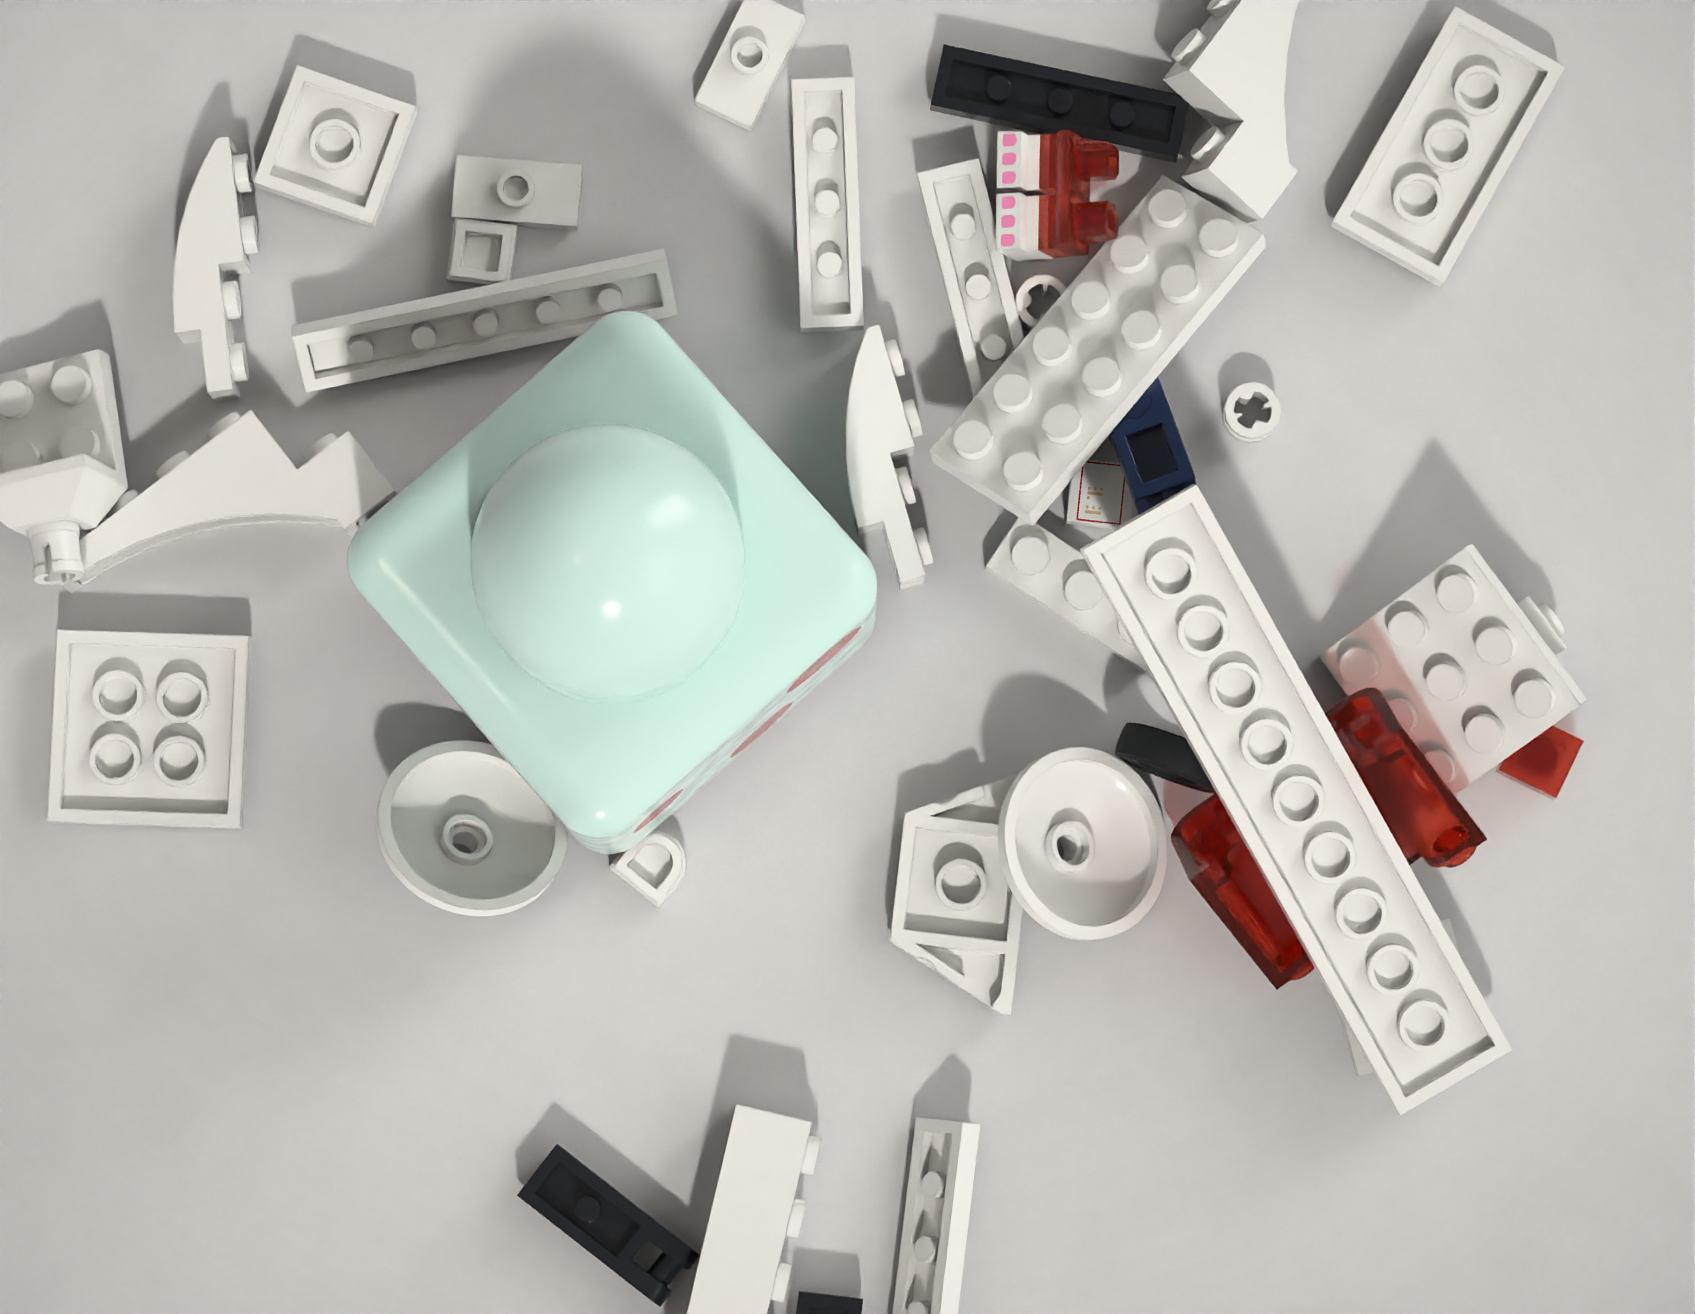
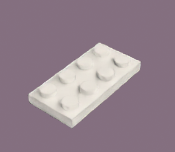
M1455 6L1330 226L1436 286L1441 287L1565 66Z

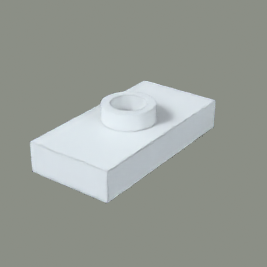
M743 0L695 97V105L752 131L806 21L805 15L773 0Z
M456 155L451 210L452 221H454V218H464L524 227L578 231L583 166L582 164Z

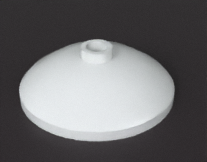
M452 740L436 743L416 751L403 760L392 772L381 792L376 810L377 839L381 852L392 872L419 898L440 909L456 914L494 916L509 913L526 906L538 898L551 885L562 865L567 849L568 830L499 751L489 743ZM463 844L467 846L472 853H463L457 850L453 845Z
M1070 747L1045 754L1026 766L1016 777L1005 796L998 824V849L1001 866L1015 898L1036 922L1060 936L1088 941L1108 938L1123 933L1137 924L1149 912L1161 891L1167 871V832L1161 810L1154 795L1143 779L1130 766L1119 758L1094 748ZM1057 840L1063 847V858L1058 853Z

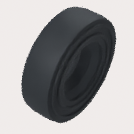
M1129 722L1125 724L1115 749V755L1121 760L1170 782L1198 791L1217 794L1186 738L1140 723Z

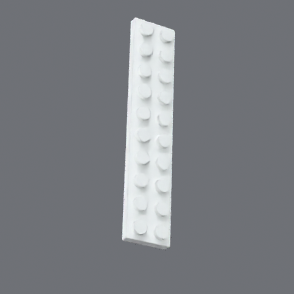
M1197 484L1188 486L1080 549L1082 555L1395 1112L1399 1115L1406 1113L1512 1051L1511 1046Z

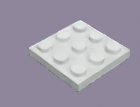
M1473 544L1462 549L1319 656L1432 811L1588 700Z
M57 630L47 821L51 823L243 829L252 638L243 635Z

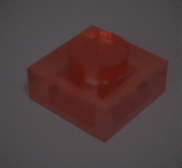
M1552 725L1499 763L1495 772L1554 800L1557 798L1584 740Z

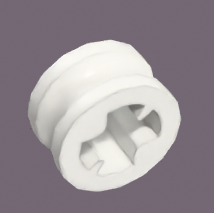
M1047 274L1035 275L1025 280L1018 289L1015 303L1021 327L1027 333L1044 316L1041 313L1039 319H1035L1028 313L1032 303V298L1029 294L1040 290V296L1044 297L1046 291H1048L1058 299L1067 289V286L1057 277Z
M1257 382L1243 383L1232 390L1224 403L1222 411L1223 424L1228 433L1238 441L1246 443L1260 442L1270 436L1279 423L1281 405L1275 392L1265 384ZM1252 397L1259 398L1265 403L1261 408V412L1269 413L1268 422L1256 421L1251 428L1244 427L1238 422L1242 417V413H1234L1236 402L1246 405Z

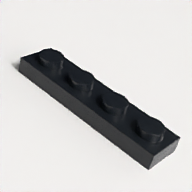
M944 44L930 111L1176 163L1189 103L1179 94Z

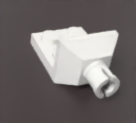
M100 349L0 374V521L8 528L28 537V541L31 543L34 565L32 573L35 583L42 585L66 583L65 573H69L70 580H79L85 576V566L81 559L79 544L80 531L96 528L128 488L110 355Z

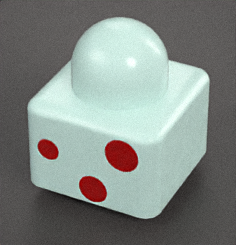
M635 311L613 312L596 321L368 519L352 537L347 551V569L351 581L380 618L573 837L589 850L602 854L621 853L640 843L859 650L869 639L876 618L877 576L869 558L662 326L651 317Z

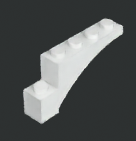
M1211 0L1207 10L1212 15L1200 30L1198 28L1193 29L1177 44L1171 54V57L1176 62L1163 78L1175 92L1213 126L1192 147L1190 155L1194 160L1181 177L1207 201L1245 223L1263 219L1298 172L1289 163L1284 93L1287 53L1299 0Z
M249 410L241 417L237 412H233L218 421L207 432V436L210 439L209 442L192 455H189L187 451H182L171 457L156 471V475L159 477L158 481L141 494L135 489L123 494L106 514L109 517L89 533L86 530L80 531L79 544L81 559L85 566V576L79 580L72 581L69 579V573H65L66 583L61 585L71 593H74L108 569L150 548L191 534L235 525L276 522L328 525L343 528L351 538L368 519L393 499L397 492L349 430L339 438L334 433H330L315 442L303 455L307 462L297 469L252 410Z

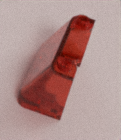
M1374 687L1356 691L1325 713L1409 865L1422 857L1431 867H1457L1466 862L1474 854L1476 847L1487 840L1478 823L1380 690ZM1214 793L1181 818L1172 831L1171 842L1189 881L1276 990H1278L1290 980H1298L1305 977L1314 969V966L1221 800Z

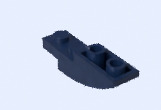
M1157 377L1108 435L1111 445L1116 452L1138 515L1188 486L1196 484V477L1160 380Z

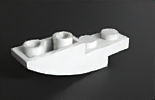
M229 136L215 139L192 186L179 229L173 275L174 332L183 344L202 343L207 392L215 402L241 399L239 381L249 380L245 345L243 342L234 343L231 320L242 317L239 288L236 280L227 281L226 276L251 273L249 254H256L260 251L255 216H245L242 193L252 191V176L248 155H238L237 149Z
M875 325L866 329L856 357L849 389L846 416V472L850 504L857 534L861 536L883 530L901 590L924 583L925 572L923 566L934 563L924 527L912 530L906 510V505L916 503L907 468L904 466L895 469L892 462L913 456L914 442L912 438L922 436L923 433L913 399L901 401L895 378L905 375V370L895 338L884 341L880 326Z

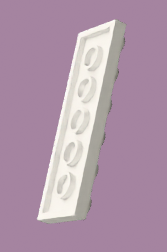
M1162 175L929 450L933 464L1033 526L1265 249L1264 233Z

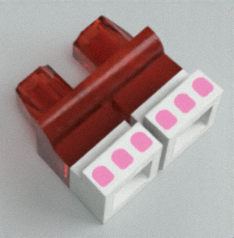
M1061 130L1057 134L1027 135L1022 131L998 132L997 188L1005 193L996 194V251L1017 262L1089 255V244L1116 239L1118 237L1116 205L1110 201L1090 202V182L1116 180L1119 174L1118 148L1109 142L1085 140L1071 130Z

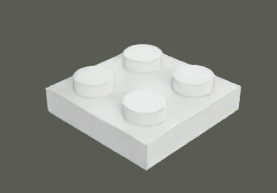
M296 65L253 182L256 187L375 228L417 115L416 106Z

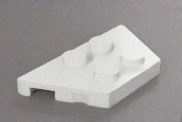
M1022 771L993 783L959 793L946 800L931 803L905 813L890 942L1000 1015L1011 1016L1023 907L1012 893L1001 866L998 849V824L1005 796L1016 777Z

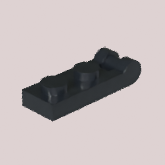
M556 1144L517 1194L524 1202L660 1307L672 1293L668 1286L680 1270L685 1268L689 1271L700 1256L684 1241L662 1226L559 1144ZM647 1240L662 1251L648 1271L632 1260Z

